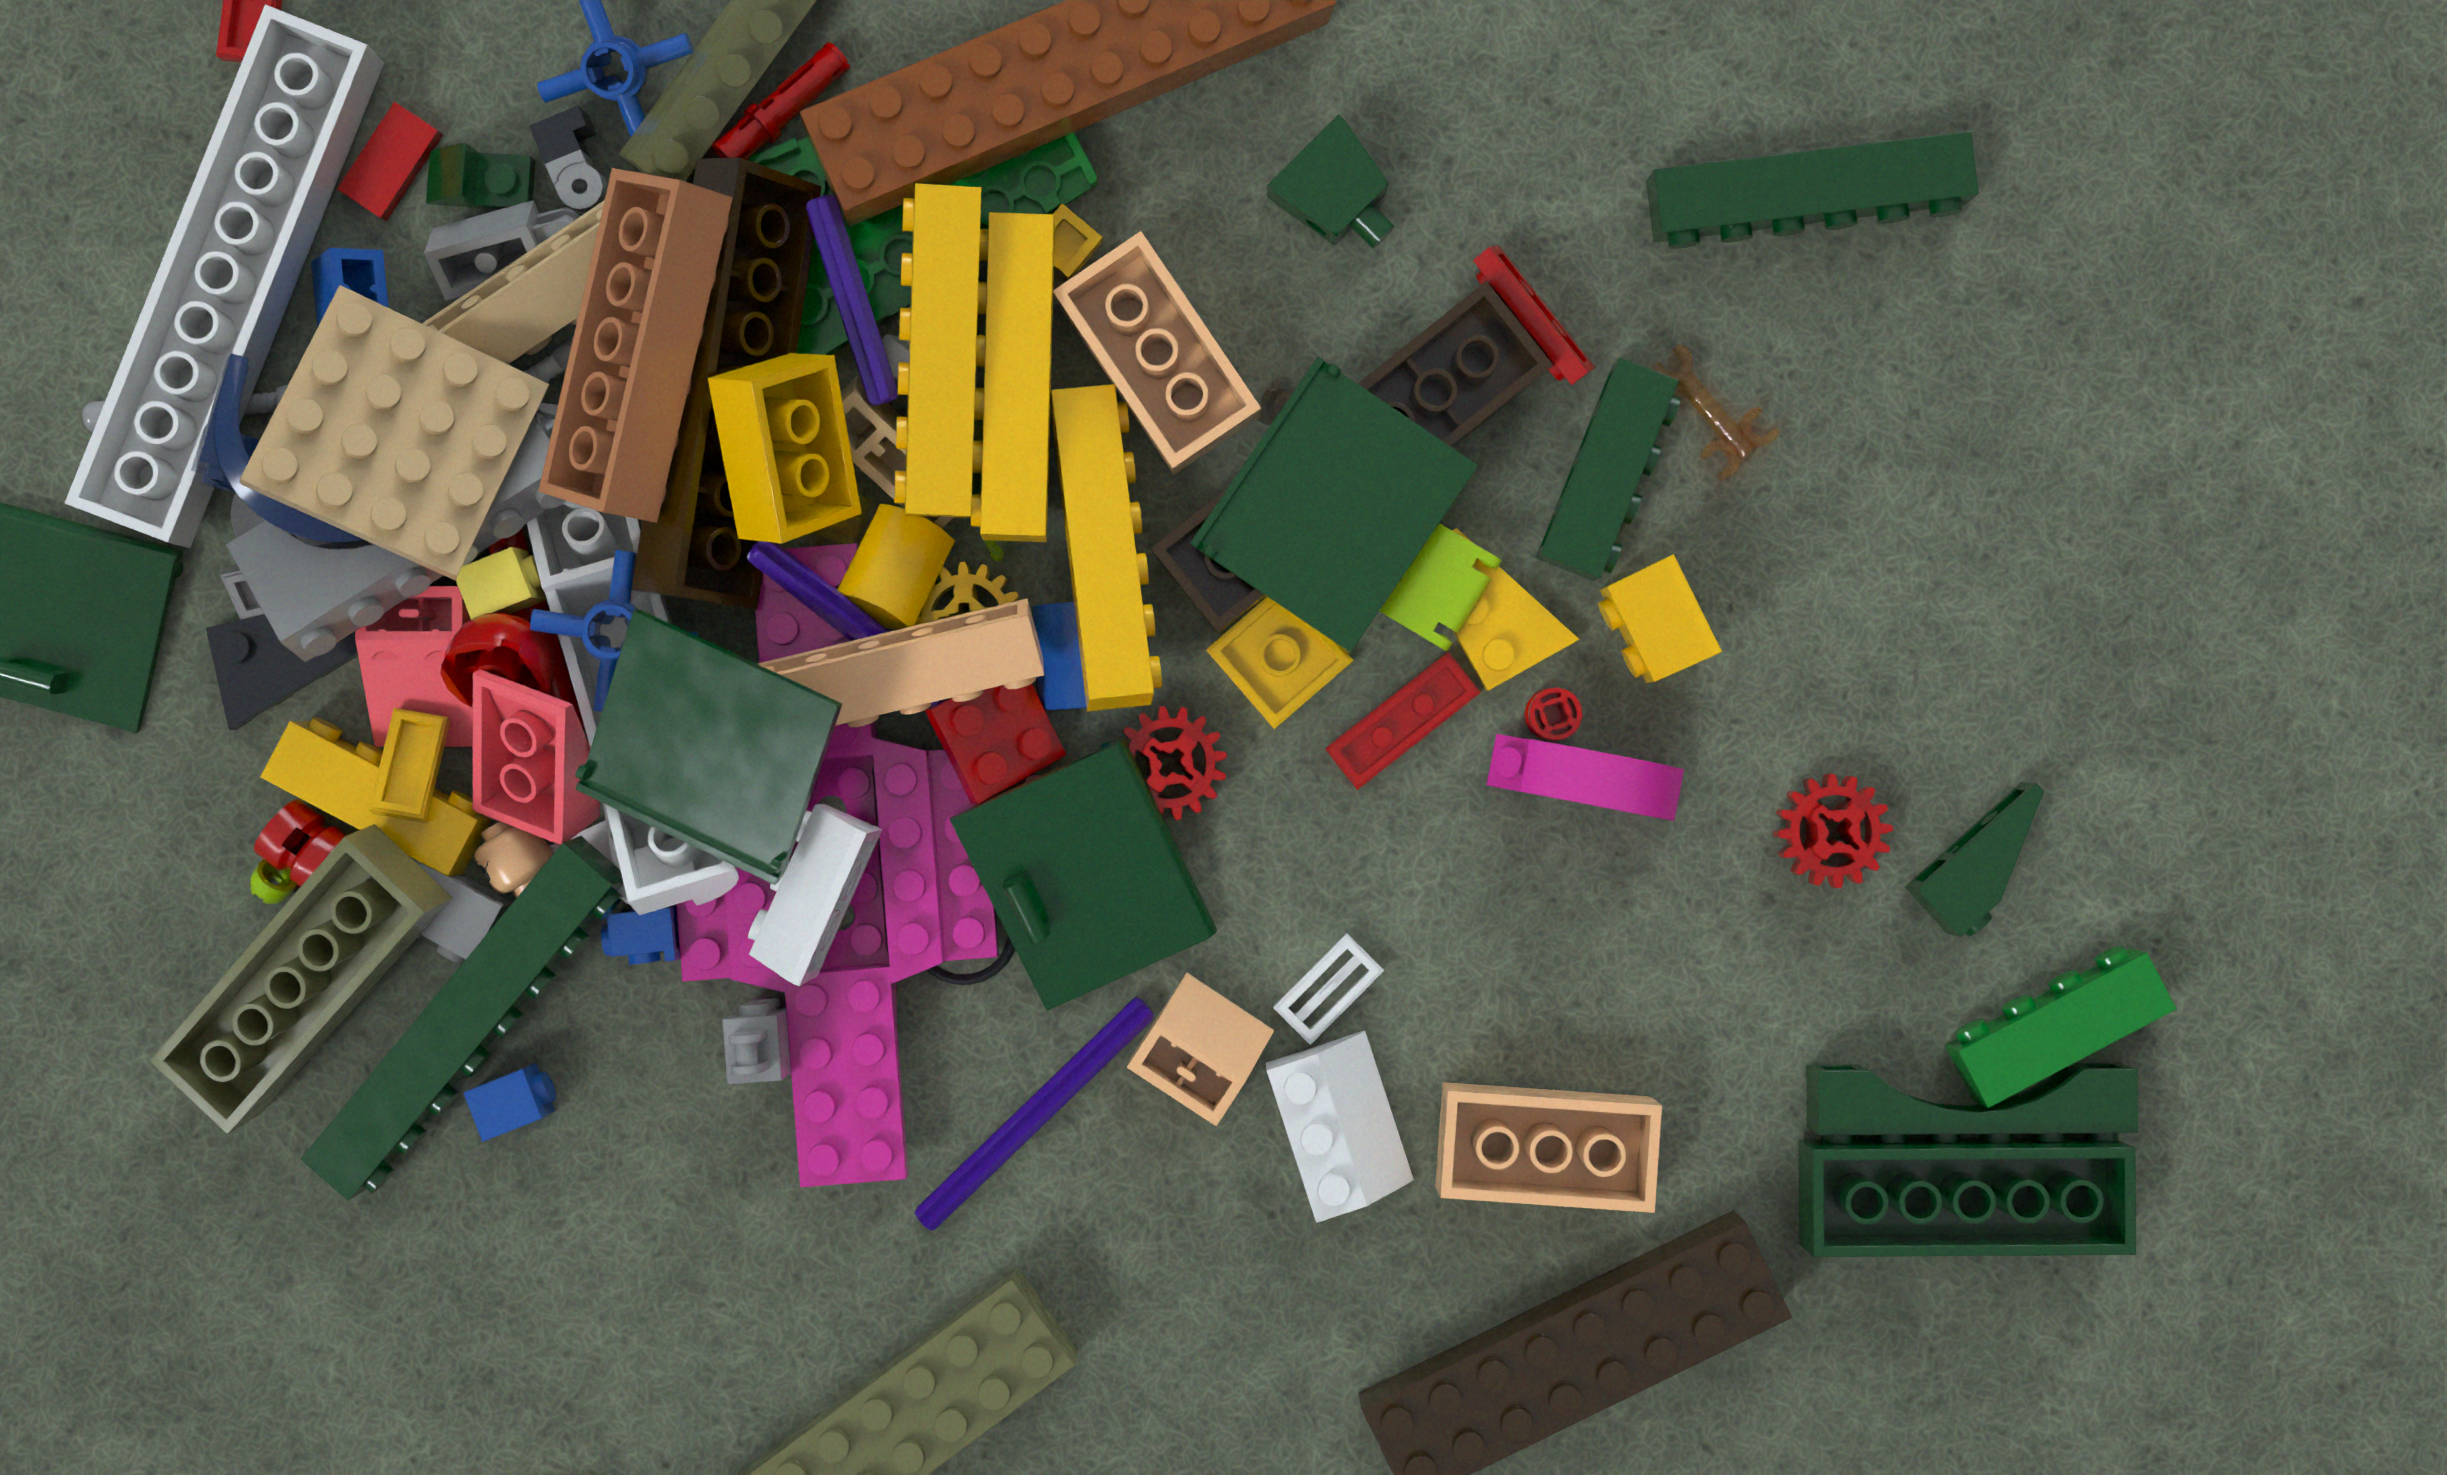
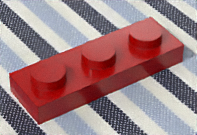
M1499 245L1488 247L1473 260L1481 270L1476 274L1478 282L1482 285L1487 281L1495 293L1503 298L1513 311L1512 314L1531 338L1534 337L1545 351V355L1553 364L1548 371L1558 381L1561 382L1566 378L1573 385L1596 368Z

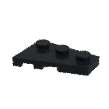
M265 615L206 628L229 730L241 728L272 706L279 705L292 697V694L358 657L355 631L337 642L335 647L329 652L304 662L279 641Z

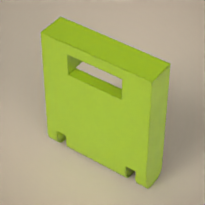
M1439 523L1379 612L1448 652L1452 642L1445 635L1434 631L1439 623L1454 632L1460 633L1491 581V578L1474 569L1473 566L1477 560H1480L1487 567L1497 570L1502 560Z

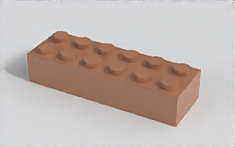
M612 168L538 492L603 513L657 523L661 504L666 495L667 478L673 452L678 443L680 422L686 397L691 387V375L698 345L703 336V323L711 289L716 280V267L723 237L728 228V216L733 197L682 180Z

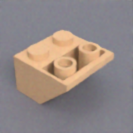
M1186 972L1129 1059L1127 1068L1217 1126L1248 1079L1274 1029Z

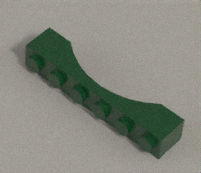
M2073 1063L2031 1089L2009 1097L1989 1108L1981 1104L1953 1105L1933 1103L1906 1095L1892 1088L1871 1070L1859 1064L1806 1065L1807 1128L1818 1135H1822V1141L1826 1143H1854L1855 1135H1875V1141L1881 1143L1908 1142V1134H1928V1141L1936 1143L1960 1142V1134H1980L1981 1141L1993 1143L2013 1142V1134H2033V1140L2040 1142H2065L2066 1133H2085L2086 1140L2116 1142L2119 1141V1133H2138V1069L2122 1063Z

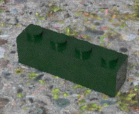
M1619 357L1612 364L1535 557L1536 559L1591 581L1601 578L1603 571L1609 574L1612 573L1623 546L1615 542L1622 523L1628 525L1632 523L1641 503L1642 495L1635 493L1641 475H1651L1662 447L1654 444L1661 425L1666 427L1671 425L1680 405L1681 398L1674 395L1679 380L1622 357Z

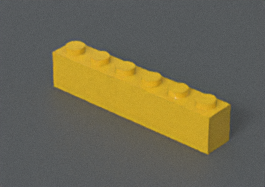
M915 183L914 198H903L902 231L913 232L912 253H902L901 286H911V308L900 307L899 340L910 342L909 362H898L897 395H908L907 417L897 416L896 449H906V471H895L894 503H905L904 515L964 518L971 516L981 187Z
M989 212V229H980L979 261L988 262L987 282H978L977 314H986V335H977L976 367H985L984 388H975L974 420H983V441H973L972 470L973 473H982V494H972L971 526L981 527L980 534L982 539L986 541L1047 542L1055 249L1054 214Z
M1115 384L1051 390L1050 411L1087 712L1151 705L1154 688H1162V675L1159 656L1149 657L1147 637L1155 636V619L1152 604L1143 605L1140 585L1149 584L1146 554L1136 553L1134 534H1142V518L1139 502L1130 503L1128 484L1136 482L1133 452H1123L1121 434L1129 433L1127 403L1125 401L1117 402Z

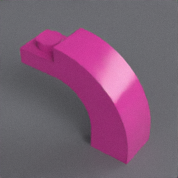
M1496 734L1487 786L1675 821L1684 769L1583 748Z

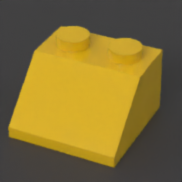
M1674 554L1600 589L1604 600L1598 602L1600 612L1612 631L1619 628L1628 646L1622 649L1621 652L1626 665L1635 678L1642 675L1646 683L1656 682L1722 652Z

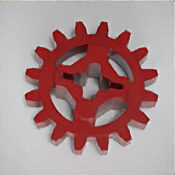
M1161 706L1157 709V720L1152 722L1143 712L1137 716L1141 728L1136 731L1132 728L1124 727L1122 733L1130 740L1128 746L1134 759L1136 751L1146 758L1148 775L1145 777V781L1161 814L1164 808H1170L1173 819L1180 820L1182 817V806L1187 805L1194 813H1199L1202 811L1198 800L1201 795L1210 799L1217 797L1216 792L1209 785L1212 780H1225L1226 774L1215 769V762L1227 758V753L1214 751L1212 748V744L1220 738L1219 732L1205 735L1201 731L1206 722L1204 716H1200L1190 723L1187 721V708L1180 707L1175 718H1169L1166 707ZM1169 727L1181 730L1175 739L1170 742L1160 743L1148 735L1160 728ZM1196 743L1199 744L1204 758L1202 775L1193 767L1191 752L1197 745ZM1150 747L1156 752L1170 754L1176 750L1180 754L1177 763L1182 767L1181 771L1187 774L1189 778L1174 772H1169L1162 776L1158 772L1161 769L1162 763L1157 759V755L1150 750ZM1179 783L1190 791L1174 799L1157 797L1166 785Z
M1824 774L1821 787L1813 778L1804 779L1803 787L1806 793L1802 795L1796 791H1788L1786 796L1793 806L1790 810L1777 809L1775 813L1781 819L1786 820L1785 828L1773 831V836L1786 839L1787 845L1777 852L1779 857H1794L1796 859L1790 869L1795 875L1800 876L1807 870H1810L1808 883L1820 886L1826 875L1828 883L1832 888H1842L1844 875L1852 883L1859 884L1863 882L1860 869L1864 867L1877 871L1880 866L1873 858L1875 852L1889 853L1890 847L1880 841L1881 834L1893 831V825L1880 823L1879 816L1888 810L1887 805L1881 803L1871 804L1870 800L1873 798L1876 790L1873 787L1865 786L1857 792V778L1853 776H1846L1840 786H1838L1835 774ZM1831 795L1846 798L1843 802H1839L1834 809H1827L1824 805L1817 802L1820 798ZM1822 819L1841 822L1836 830L1845 843L1830 839L1825 840L1830 832L1825 827L1826 823ZM1862 819H1864L1865 823L1864 841L1861 839L1860 822ZM1801 820L1806 823L1807 839L1803 844L1800 839ZM1832 853H1840L1849 860L1836 866L1820 864L1822 860H1827Z

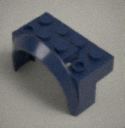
M231 353L226 360L209 420L202 431L191 471L203 474L201 483L229 492H236L238 497L256 513V516L263 518L270 524L288 533L325 542L363 540L240 484V478L260 440L240 434L239 405L249 371L247 366L249 358Z

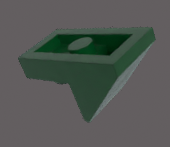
M459 143L431 150L429 155L426 203L428 205L500 210L533 201L536 160L531 156L480 153L467 143Z

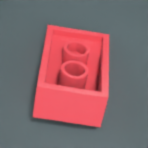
M479 669L473 673V811L559 845L572 839L600 817V801L575 790L577 783L580 781L575 776L576 771L580 765L586 763L591 748L573 705Z

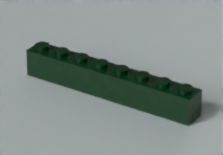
M582 836L563 842L300 1160L347 1201L366 1189L373 1194L382 1187L395 1171L389 1164L398 1153L408 1154L426 1135L427 1131L422 1125L432 1113L436 1117L439 1116L457 1098L459 1092L454 1086L464 1074L469 1078L472 1077L488 1061L492 1053L486 1048L498 1035L503 1039L520 1023L524 1014L519 1009L530 996L533 999H537L554 982L557 975L552 969L564 956L567 960L571 959L586 944L590 935L585 930L596 917L600 920L605 919L621 902L623 896L618 892L624 884L621 870Z

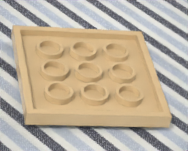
M339 285L240 478V484L456 581L542 403L549 384Z

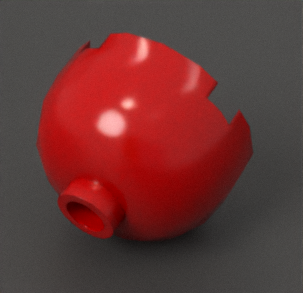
M486 613L466 622L456 632L445 651L440 674L446 688L460 702L472 707L473 673L479 669L548 695L552 686L556 660L547 636L543 632L530 630V622L521 617L506 613Z

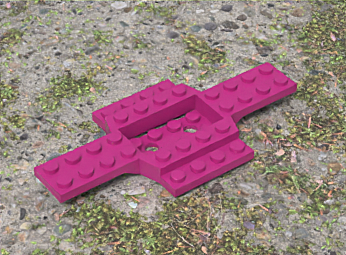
M859 544L788 548L786 550L835 589H838ZM763 573L758 609H755L759 663L850 641ZM875 721L860 727H849L847 723L834 727L806 809L812 812L814 806L824 797L829 795L837 796L845 803L847 814L876 827L879 825V828L883 829L879 836L880 849L878 839L850 902L855 913L854 921L846 930L837 931L817 977L801 986H797L749 955L755 942L748 938L752 923L760 909L769 910L777 892L770 889L771 883L736 867L739 876L737 884L722 896L698 906L693 900L676 904L682 982L731 978V980L785 992L800 1187L907 1179L909 1172L897 1031V982L939 965L944 961L999 956L996 910L950 822L951 816L978 804H971L945 750L930 751L880 739L877 735ZM795 841V844H794V847H793V850H792V853H791V856H790V861H791V858H792V856H793V854H794V851H795V849H796V847H797V845H798V842H797V841Z

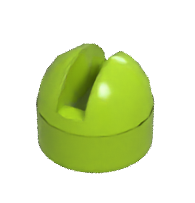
M264 859L260 861L253 871L249 882L251 893L263 899V903L278 904L290 896L297 884L290 879L291 869L278 871ZM274 878L280 883L276 886L270 883L269 880Z

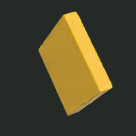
M1268 597L1206 649L1209 655L1274 729L1354 661L1342 647Z

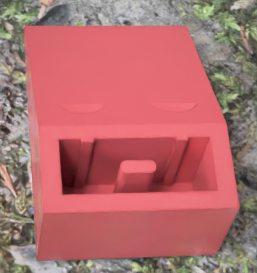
M429 586L421 594L408 597L386 611L375 623L355 631V641L375 747H384L394 708L448 717L450 726L445 747H473V704L472 707H469L460 702L446 688L440 674L449 642L456 632L466 622L471 620L458 586Z

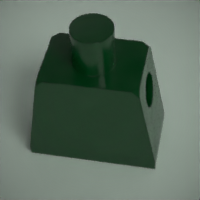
M1339 114L1267 185L1266 196L1273 203L1332 245H1336L1353 229L1374 249L1395 227L1375 207L1386 195L1389 184L1349 125Z

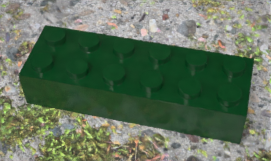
M2085 1137L2066 1138L2065 1142H2040L2033 1140V1138H2013V1142L1993 1143L1981 1141L1980 1138H1960V1142L1936 1143L1930 1142L1928 1139H1908L1906 1143L1876 1142L1875 1139H1855L1854 1143L1833 1144L1823 1142L1822 1139H1798L1799 1245L1813 1257L2136 1255L2135 1147L2120 1140L2116 1142H2096L2086 1140Z

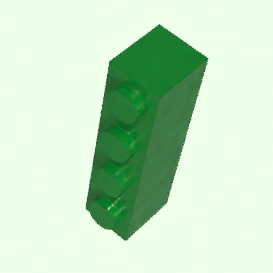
M2124 946L2114 947L2099 954L2094 959L2097 966L2080 975L2077 970H2073L2055 977L2048 983L2050 990L2032 999L2031 995H2024L2009 1001L2002 1006L2001 1010L2004 1014L1988 1023H1985L1984 1019L1975 1020L1955 1031L1957 1039L1944 1046L1973 1101L1989 1108L2177 1010L2148 953L2133 949L2126 950Z

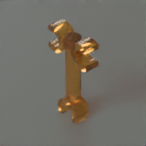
M1678 344L1672 349L1674 355L1680 360L1681 367L1678 372H1668L1659 361L1651 369L1679 380L1678 389L1721 438V440H1716L1706 445L1701 450L1699 456L1704 460L1715 451L1723 452L1728 459V464L1716 477L1720 481L1728 479L1737 472L1742 458L1755 447L1760 448L1772 443L1780 431L1775 427L1764 436H1758L1753 433L1751 422L1762 412L1759 406L1751 408L1744 413L1737 426L1691 371L1693 367L1691 352L1687 347Z

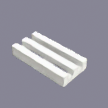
M1346 932L1273 1008L1311 1045L1372 984L1384 969ZM1348 949L1353 956L1294 1014L1289 1007ZM1362 963L1368 970L1309 1029L1303 1021Z

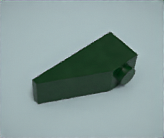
M2021 782L1905 886L1947 934L1962 937L1964 934L1971 936L1985 927L1992 919L1989 911L2000 903L2044 792L2037 783Z

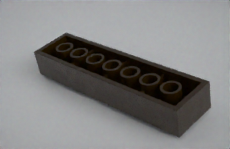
M740 157L697 159L693 184L733 198L728 216V228L723 237L716 267V280L711 289L703 323V336L699 342L693 366L691 387L686 397L680 422L678 443L673 452L667 478L666 495L661 504L657 523L642 520L632 590L757 610L763 572L750 563L747 558L750 549L757 541L738 539L708 378L797 352L814 240V232L806 210V203L820 197L822 186Z
M1486 281L1358 384L1453 448L1544 376L1553 364ZM1227 488L1151 548L1155 557L1217 635L1266 597L1211 558L1206 557L1204 553L1190 544Z
M1733 1210L1359 1392L1358 1395L1361 1410L1393 1475H1471L1793 1317L1746 1221Z

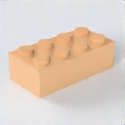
M1141 231L1053 290L1057 304L1110 382L1115 384L1116 391L1123 401L1127 403V407L1173 475L1261 417L1260 405Z
M1442 1082L1435 1187L1440 1198L1655 1213L1662 1105L1649 1096Z

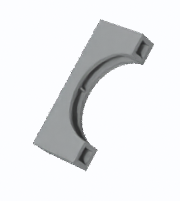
M537 414L528 429L463 566L470 563L478 553L500 539L511 537L519 532L524 524L546 510L554 509L566 502V500L538 492L551 436ZM266 520L226 544L279 641L304 662L329 652L335 647L337 642L359 628L375 623L386 611L408 597L421 594L432 582L443 576L375 544L351 549L316 547L300 541L294 534L288 533Z

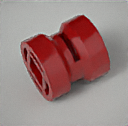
M1558 687L1536 692L1527 701L1524 709V720L1529 731L1536 737L1544 740H1561L1571 736L1580 726L1583 716L1581 704L1577 697L1570 691Z

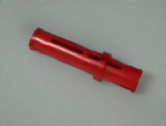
M826 42L811 59L799 67L766 99H763L758 105L752 103L744 110L745 116L738 124L712 144L719 158L740 157L748 160L750 156L767 142L774 143L781 137L780 130L799 114V111L804 110L835 80L850 70L847 58L834 44Z

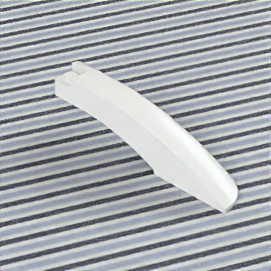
M541 403L536 414L551 436L558 405ZM566 501L559 507L548 509L527 522L541 587L545 592L550 611L585 616L594 605L608 600L615 550L637 553L642 521L603 513ZM632 590L631 604L639 610L672 624L664 595ZM615 616L613 623L601 625L600 635L610 638V647L621 648L627 633L625 618ZM558 634L591 748L602 713L593 711L600 660H597L587 651L582 638ZM605 804L628 903L638 915L688 900H693L698 906L722 896L737 884L739 876L736 866Z

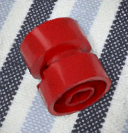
M295 799L285 805L268 822L256 840L253 850L278 871L291 869L290 879L301 887L338 843L348 834L337 826L325 828V818L303 800Z

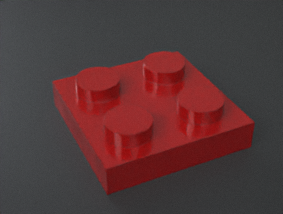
M1032 684L1018 689H1007L1004 685L985 689L979 697L963 702H955L952 698L943 699L925 710L971 804H980L1066 755Z

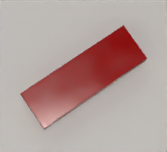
M1447 652L1327 746L1325 750L1356 790H1358L1481 692L1452 655Z

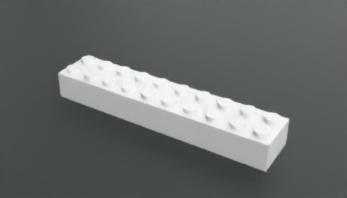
M268 5L264 6L65 504L165 542L187 548L191 547L214 490V487L201 483L203 474L191 471L202 431L209 420L226 360L231 353L249 358L247 365L249 371L239 405L238 419L240 425L384 65V62L367 44Z

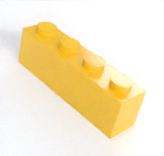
M313 717L310 722L289 721L260 776L261 778L359 830L375 824L408 856L446 876L464 873L483 837L481 832L488 828L492 820L488 816L473 811L472 797L455 790L449 796L434 788L426 823L372 814L368 809L383 750L359 741L357 747L339 738L343 732L341 728L318 717Z

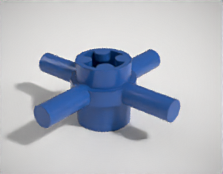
M579 0L594 42L590 44L584 53L579 69L538 82V91L545 103L586 89H591L602 98L612 101L617 100L631 137L645 118L637 94L647 82L649 68L693 54L694 50L687 33H683L640 47L630 38L614 35L601 0ZM618 51L621 54L620 60L623 63L624 71H628L626 81H621L618 76L606 78L603 73L602 66H608L612 62L611 52Z
M615 550L609 599L594 605L585 616L533 609L531 615L530 630L580 637L587 651L597 660H600L593 711L602 712L623 646L622 642L621 648L610 647V638L600 635L601 625L613 623L615 616L625 618V624L628 629L633 611L638 610L636 606L630 603L637 553ZM689 632V633H691V634H693V635L698 636V633Z

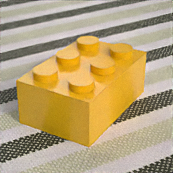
M789 353L708 378L738 539L782 544L862 514L834 355Z

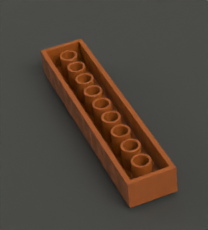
M1066 0L799 112L804 132L830 189L837 199L845 222L850 227L902 205L903 198H914L915 183L950 185L1328 24L1336 1Z

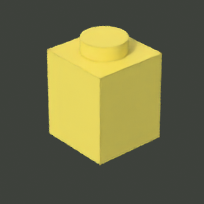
M510 547L462 566L456 579L471 619L486 613L512 614L547 600L541 587L534 555L529 556L527 550Z

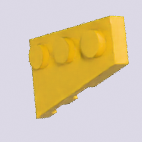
M1455 528L1454 530H1452V531H1454L1455 533L1459 534L1460 536H1462V537L1466 538L1467 540H1469V539H1468L1461 531H1459L1457 528ZM1480 560L1476 561L1473 568L1491 578V581L1460 633L1458 634L1454 631L1453 633L1485 690L1489 691L1578 641L1579 638L1500 567L1496 570L1487 567Z

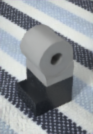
M575 106L529 125L562 202L579 212L580 215H583L604 201L609 182L595 170L584 143L585 139L597 135L589 115L579 106Z

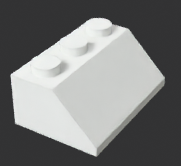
M826 804L815 805L812 812L806 810L796 839L798 845L791 861L788 862L780 881L776 885L770 884V889L777 891L768 911L760 909L750 928L748 938L755 942L749 955L797 986H801L817 977L883 829Z
M1365 1030L1266 1062L1267 1074L1316 1223L1367 1207L1414 1181Z

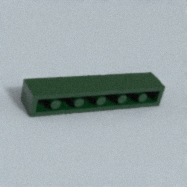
M1971 131L1654 169L1646 180L1653 243L1668 241L1670 249L1693 247L1701 243L1700 237L1720 235L1721 242L1723 243L1743 241L1752 238V231L1771 228L1773 229V236L1794 235L1804 232L1805 224L1825 222L1826 230L1844 229L1857 225V218L1877 216L1879 224L1895 223L1909 219L1911 211L1929 209L1930 217H1945L1962 212V205H1965L1979 194Z

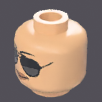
M499 821L481 832L486 842L477 848L474 857L497 893L507 894L512 892L514 897L517 898L553 855V852L544 838Z

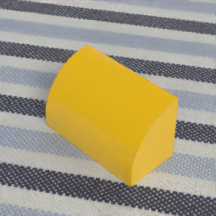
M880 504L837 590L885 628L903 629L914 626L955 540L939 526L922 516L904 515L903 508Z

